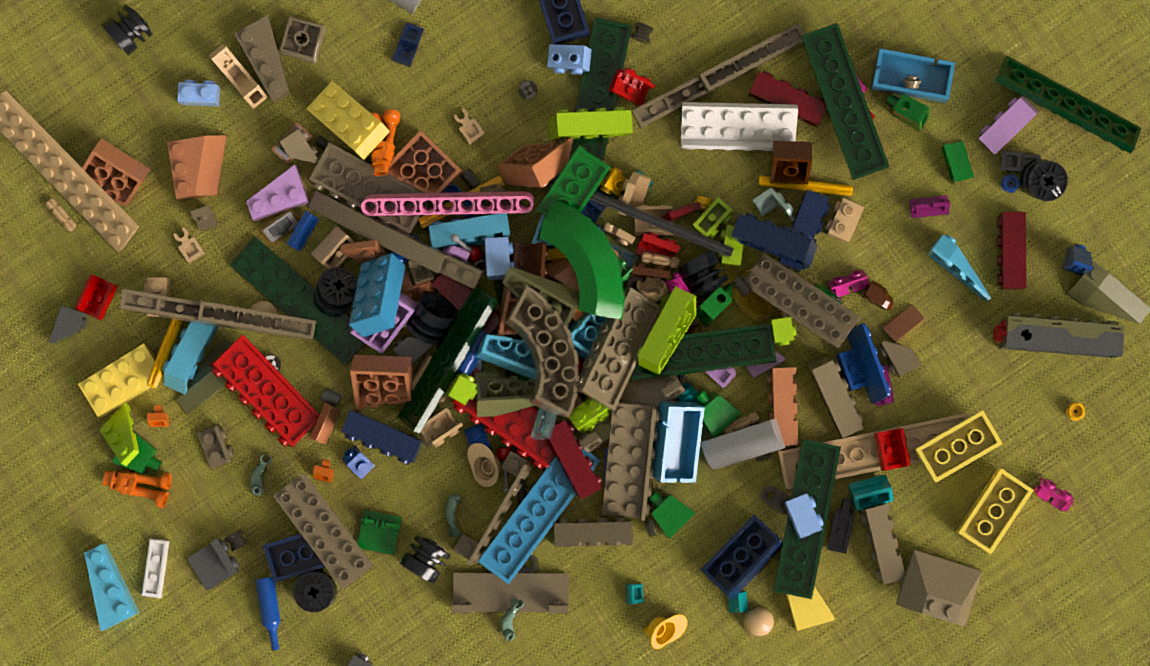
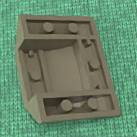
M913 549L896 605L965 627L982 571Z

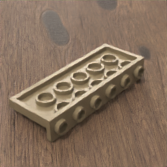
M330 142L309 180L313 181L312 186L323 190V188L330 190L329 195L338 200L341 196L347 200L346 204L353 208L361 207L364 198L370 194L422 193L389 174L375 176L374 169L370 164ZM429 200L424 201L425 206L427 205ZM392 201L385 202L388 208L395 207ZM405 201V202H404L405 205H406V207H408V208L414 207L413 202H411V201ZM366 202L369 208L373 209L376 207L373 202ZM384 215L378 217L382 222L389 225L392 224L397 229L412 234L421 215Z
M623 287L625 301L622 319L606 317L604 324L599 329L596 341L591 346L588 358L583 362V368L579 374V382L576 384L578 386L577 392H582L612 411H615L637 364L638 350L645 344L647 336L652 331L662 310V307L631 287Z
M618 402L615 411L611 412L602 515L640 518L641 521H645V515H649L650 504H647V497H651L652 486L649 485V478H653L654 470L651 467V459H655V448H653V441L657 440L655 422H659V411L656 410L655 404Z

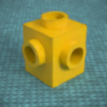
M616 167L610 168L600 183V186H602L600 190L607 195L613 193L619 196L626 180L623 176L624 172Z

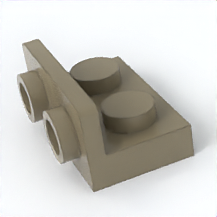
M216 425L213 428L197 433L211 469L233 461L234 452L231 445L228 446L225 439L228 437L224 427L221 428L220 425Z

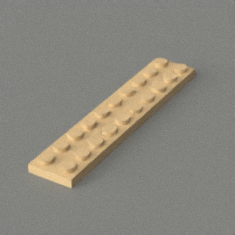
M7 91L1 93L0 132L117 252L123 250L139 226Z
M967 413L822 443L841 447L835 479L881 470L874 433L903 428L906 435L907 449L910 454V464L920 461L913 449L966 419ZM801 447L778 452L785 489L793 488Z

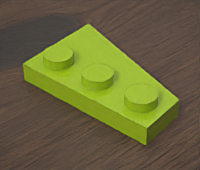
M126 402L100 429V432L120 463L125 466L139 453L136 434L132 430L133 418L129 414L131 408Z

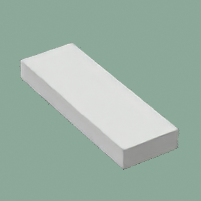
M149 538L141 596L162 598L170 541Z

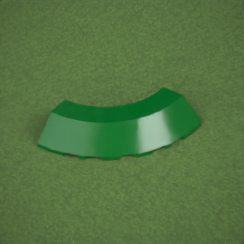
M555 201L543 219L539 239L547 241L558 248L572 265L579 285L578 310L597 316L622 319L625 301L622 284L624 279L621 277L618 257L615 251L612 250L607 236L589 217L579 212L578 209L566 203Z

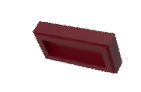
M695 202L669 211L660 218L673 222L694 214L701 209L699 202Z

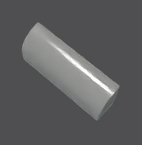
M776 418L700 442L704 456L710 467L714 470L786 448Z

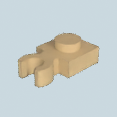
M463 109L462 112L465 114V117L459 119L455 114L454 119L457 123L463 125L459 130L469 145L484 136L485 132L475 118L469 121L468 112Z
M608 222L603 229L618 238L617 242L624 246L628 244L632 246L636 237Z
M182 228L185 233L184 236L179 238L177 233H174V238L182 243L178 248L190 264L204 255L205 252L195 237L189 239V231L186 228Z

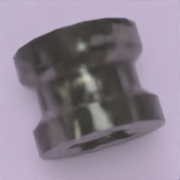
M636 23V31L632 34L631 38L635 41L649 44V36L653 33L654 28L642 23Z
M242 530L225 538L226 542L230 543L232 552L249 543L247 539H244Z

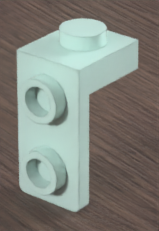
M772 187L753 199L761 216L778 206L791 222L795 220L792 214L794 209L790 203L785 204L782 194L780 192L776 193Z

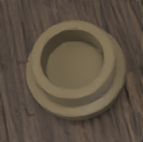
M909 74L906 75V78H902V82L905 88H919L921 79L918 78V75Z

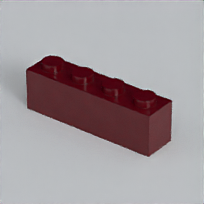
M768 72L758 73L748 94L749 96L766 104L798 105L797 119L816 128L818 127L826 110L823 98L818 96L811 97L807 95L808 92L806 90L792 88L789 82L782 79L778 81Z
M1002 212L996 220L997 228H1000V236H997V247H1000V255H997V266H1000V274H997V285H1000V290L1027 289L1026 212Z
M443 274L432 283L459 311L473 289ZM497 309L491 312L485 326L481 329L490 335L498 328L499 311Z
M563 420L542 431L579 500L602 489L600 486L602 481L598 474H594L590 468L593 466L588 456L585 457L581 450L583 448L579 443L580 440L574 438L572 433L575 431L570 422L566 423Z

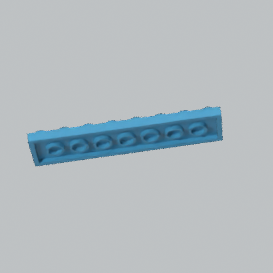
M584 449L581 450L584 456H588L593 466L590 468L593 471L601 460L592 453H587ZM556 456L478 560L481 565L508 585L575 496V492Z

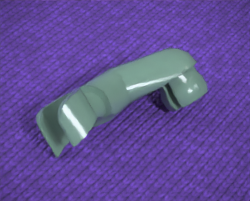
M264 453L260 457L261 462L257 464L250 476L251 492L256 496L263 493L262 474L265 471L266 465L272 461V456H270L269 461H264Z
M459 494L450 495L445 506L444 514L447 524L450 525L448 529L450 537L461 536V532L456 526L457 521L455 517L456 506L462 501Z
M512 599L510 601L512 607L507 610L501 619L502 636L507 641H512L515 638L512 620L516 616L517 610L524 606L521 599L519 602L516 599Z

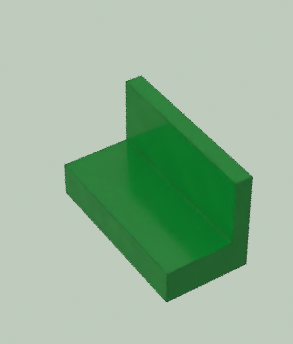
M964 141L943 145L941 150L951 183L954 184L974 178Z

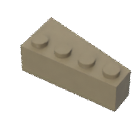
M266 15L234 33L272 101L276 103L290 95L289 84L269 16Z
M823 354L804 363L807 370L809 369L814 375L812 377L813 383L819 391L821 390L820 397L826 408H829L828 413L838 434L845 438L864 429L861 424L864 420L860 412H856L854 408L856 402L853 396L847 393L848 384L844 377L841 378L838 373L841 369L837 361H833L826 354Z
M886 503L862 509V514H860L862 525L866 524L867 532H865L866 541L868 544L871 543L873 550L870 551L872 562H876L877 565L875 575L877 581H881V584L903 580L905 576L901 555L899 552L897 553V538L891 531L894 527L893 521L886 512L890 511L889 504Z
M627 517L616 518L614 522H608V518H597V522H589V518L577 519L576 523H570V519H558V523H554L555 547L633 545L632 521H627Z

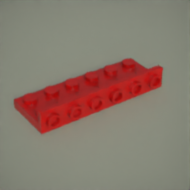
M243 334L214 362L209 364L212 367L211 372L217 378L221 377L225 381L224 385L231 392L235 391L239 395L238 400L243 405H248L252 409L251 413L258 420L261 418L265 422L264 427L270 433L274 432L279 437L277 440L284 447H294L316 424L320 414Z
M475 367L470 376L474 378V373L483 372ZM475 396L472 400L469 399L466 405L455 399L451 401L454 404L453 409L461 414L463 412L467 413L470 416L468 418L476 425L479 423L486 427L484 430L492 436L495 434L502 438L500 441L508 447L514 446L517 448L516 453L524 458L530 457L533 460V465L539 469L549 467V463L555 454L542 431L556 423L533 407H527L499 416L477 417Z

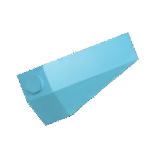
M941 235L926 254L985 302L989 301L991 296L960 248L955 244L956 240L949 235Z

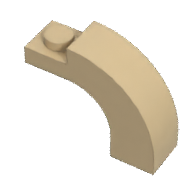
M224 44L209 55L253 109L268 98Z

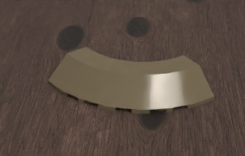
M526 286L513 306L505 324L520 335L527 344L534 360L536 382L530 403L547 412L569 418L577 397L578 386L576 384L579 382L577 351L574 348L571 333L567 325L559 317L557 310H554L538 292Z

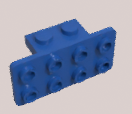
M862 323L853 328L847 335L852 350L839 353L836 357L843 377L848 384V391L865 387L870 402L874 404L890 396V386L883 374L884 369L878 360L877 349L872 343L870 330L865 323Z

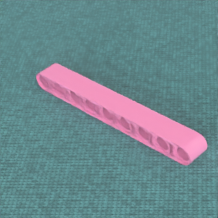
M526 191L370 194L364 198L361 209L364 214L369 216L527 213L533 208L534 197ZM524 198L528 199L530 201V204L527 206H523L520 203V200ZM488 199L491 205L484 206L481 201ZM508 199L511 204L504 206L501 204V200ZM429 200L434 206L426 207L424 201ZM450 200L453 206L446 207L443 201ZM469 200L472 205L466 207L462 204V201ZM371 201L376 207L371 209L366 205V202ZM392 201L395 207L388 208L385 202ZM411 201L414 207L408 208L404 202Z

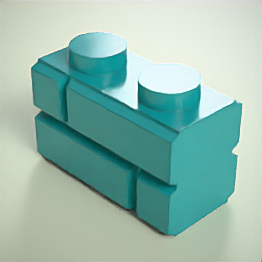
M886 474L848 484L850 499L856 511L893 501L892 487L888 482Z

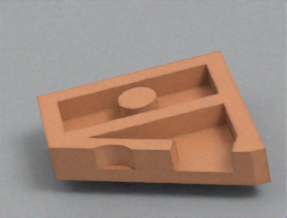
M376 240L343 244L340 250L341 253L360 263L372 259L377 260L378 257L386 255Z

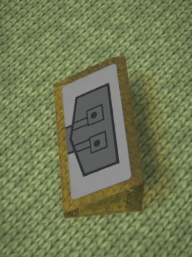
M290 208L259 230L272 247L291 234L300 220Z

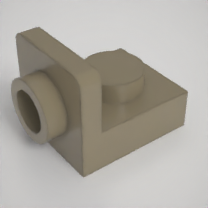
M209 205L190 211L200 231L218 225L212 207Z

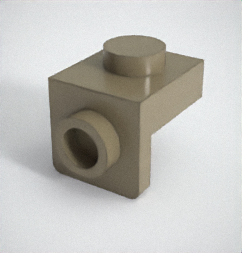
M407 259L415 285L428 280L435 281L430 269Z

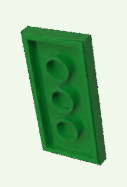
M579 145L538 206L537 211L546 216L555 201H560L582 212L611 166Z

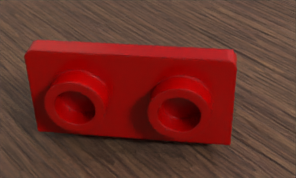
M633 69L616 70L609 91L637 107L642 106L648 90L654 89L655 85L650 82L649 78L636 75V71Z
M648 232L641 236L636 255L642 256L644 252H648L651 255L659 254L671 258L678 254L680 246L672 239L666 238V240L658 238L659 235Z
M90 274L77 300L75 309L102 321L118 286Z
M903 428L874 433L881 471L911 465Z

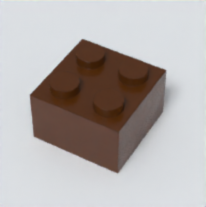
M773 141L769 163L770 183L808 185L812 165V142Z

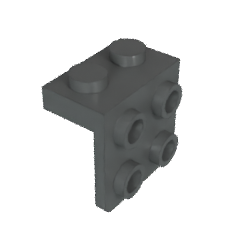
M221 538L210 542L211 544L188 558L190 565L206 590H210L240 571L238 561L234 556L231 557L228 552L230 550L229 546Z

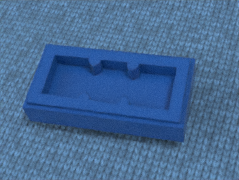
M305 211L301 220L295 226L294 232L287 244L300 252L318 223L319 218Z

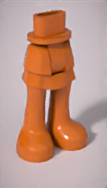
M393 109L384 110L383 116L378 113H371L390 131L385 136V141L382 140L371 152V166L374 169L375 176L388 174V168L391 167V161L394 156L395 146L393 145L396 127L400 121V113Z
M106 470L102 485L109 486L110 489H115L123 495H135L155 501L156 507L164 509L169 492L142 488L137 485L141 483L169 490L172 474L164 472L160 477L139 474L137 471Z

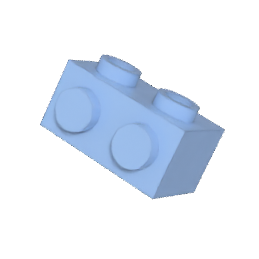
M549 44L547 67L556 74H565V71H571L572 74L582 75L583 72L590 71L592 49L583 45Z
M184 80V83L178 84V102L181 105L219 107L220 87L214 81H203V84L196 83L195 80Z
M508 237L485 238L488 280H502L505 278L509 268H514V261H510V254H513V243H509Z
M804 494L784 503L798 539L822 530L821 526L824 524L819 514L816 515L814 511L816 504L812 496L809 497L808 494Z

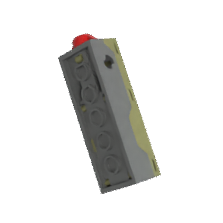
M1022 313L1007 314V317L1002 318V322L996 325L993 330V340L1000 343V349L1105 358L1123 356L1125 326L1119 325L1118 321H1107L1100 324V320L1095 319L1080 322V318H1069L1064 321L1059 316H1049L1046 319H1042V315L1030 314V316L1022 317Z

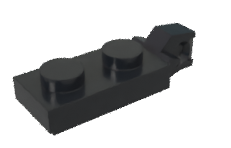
M849 499L842 500L841 508L836 507L827 550L847 553L854 519V511L850 510L851 500Z

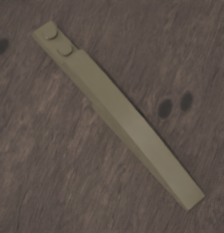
M797 23L701 73L698 77L632 110L631 113L641 129L681 109L682 102H694L803 43L801 35H804Z
M318 190L314 193L309 205L310 209L369 240H376L379 245L413 262L476 289L483 273L482 270L417 240L416 237L379 219L366 215L362 211Z
M123 289L120 309L158 315V317L308 340H313L316 321L205 301L197 302Z

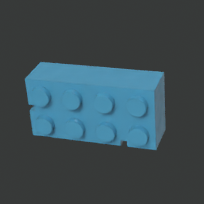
M879 49L876 55L874 66L876 70L873 72L870 90L897 95L905 94L913 98L946 103L949 100L955 62L938 59L935 66H931L934 63V58ZM909 74L918 75V78L921 79L919 88H905L902 78H906V75Z
M392 253L378 257L377 260L372 259L361 263L352 306L354 310L351 311L349 325L362 337L394 328L405 265Z
M660 401L659 419L661 422H657L655 459L652 466L654 469L653 478L659 482L678 481L696 483L704 407L696 402Z

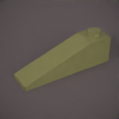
M1094 261L1092 262V271L1081 274L1066 293L1083 306L1141 324L1150 311V307Z
M513 267L509 268L502 282L517 298L520 297L526 286L538 292L554 310H557L559 317L567 327L578 310L579 293L560 283Z
M225 339L209 352L195 372L193 380L190 379L187 383L188 390L186 394L180 393L177 397V402L187 415L226 387L224 385L225 381L221 377L217 378L211 372L212 367L209 364L214 362L231 345L228 339Z
M496 372L474 373V383L477 385L476 389L478 390L475 395L477 417L499 416L534 406V404L530 403V400L533 396L536 380H519L518 376L512 375L511 378L500 376V373Z

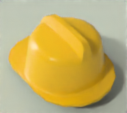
M681 614L669 618L656 617L644 629V632L651 640L652 647L660 649L678 639L685 632L687 619Z

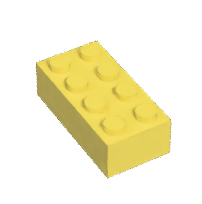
M333 81L307 107V110L363 160L390 132L376 117Z
M147 344L140 345L78 384L97 417H104L122 406L124 402L130 401L151 388L147 385V380L156 357ZM164 371L161 375L159 382L164 380Z
M980 410L913 450L932 483H936L1003 443L984 411Z
M997 468L955 533L991 555L1034 490L1002 468Z

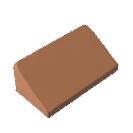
M911 305L882 329L892 342L895 343L925 320V318Z
M325 403L310 438L326 445L341 409Z

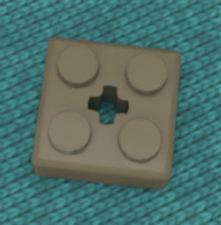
M288 16L278 51L286 56L316 63L326 27L322 24ZM305 35L307 41L300 44L298 38H302Z

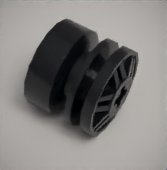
M125 4L123 8L128 14L124 16L118 10L117 14L121 20L117 22L110 17L102 24V27L129 56L138 48L134 41L135 38L145 42L146 40L141 33L145 32L149 37L153 34L147 22L139 13Z
M1035 159L1024 166L1020 174V183L1027 195L1042 201H1053L1065 192L1068 186V176L1060 164L1046 159ZM1045 177H1047V180L1049 181L1048 184H1045V183H1046V182L1044 181V178H1045Z
M711 250L678 268L684 280L693 277L694 281L689 284L688 288L691 289L698 286L699 289L692 292L695 296L706 295L721 287L729 279L727 274L718 277V274L723 272L724 268L716 270L713 268L720 261L715 251Z
M333 267L326 270L320 276L313 293V302L316 308L322 314L330 317H338L345 314L354 301L357 287L355 276L344 268Z
M425 293L421 295L416 304L415 311L409 317L407 328L417 339L429 344H439L447 334L448 327L451 326L457 315L456 308L450 301L440 295Z
M416 535L414 540L420 543V546L411 543L410 546L416 553L406 552L400 564L419 577L434 584L440 574L434 567L435 564L441 566L446 564L439 557L442 556L445 559H449L451 555L433 540Z
M320 570L311 571L302 575L296 581L293 589L294 599L297 605L304 611L311 613L320 612L330 607L335 601L337 585L333 577L328 573ZM312 587L319 590L316 597L314 594H310V591L313 589Z

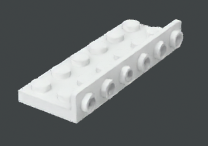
M682 102L681 148L689 150L724 149L730 151L736 149L771 151L773 141H796L798 105Z

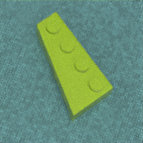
M625 107L614 108V111L598 108L595 109V112H588V109H578L574 113H569V110H558V113L548 119L549 142L560 137H565V139L572 137L574 140L579 139L580 136H583L584 139L598 138L599 135H602V138L629 136L633 133L631 110H625Z
M675 286L652 331L648 334L645 344L638 350L639 366L658 375L661 373L697 315L695 295Z

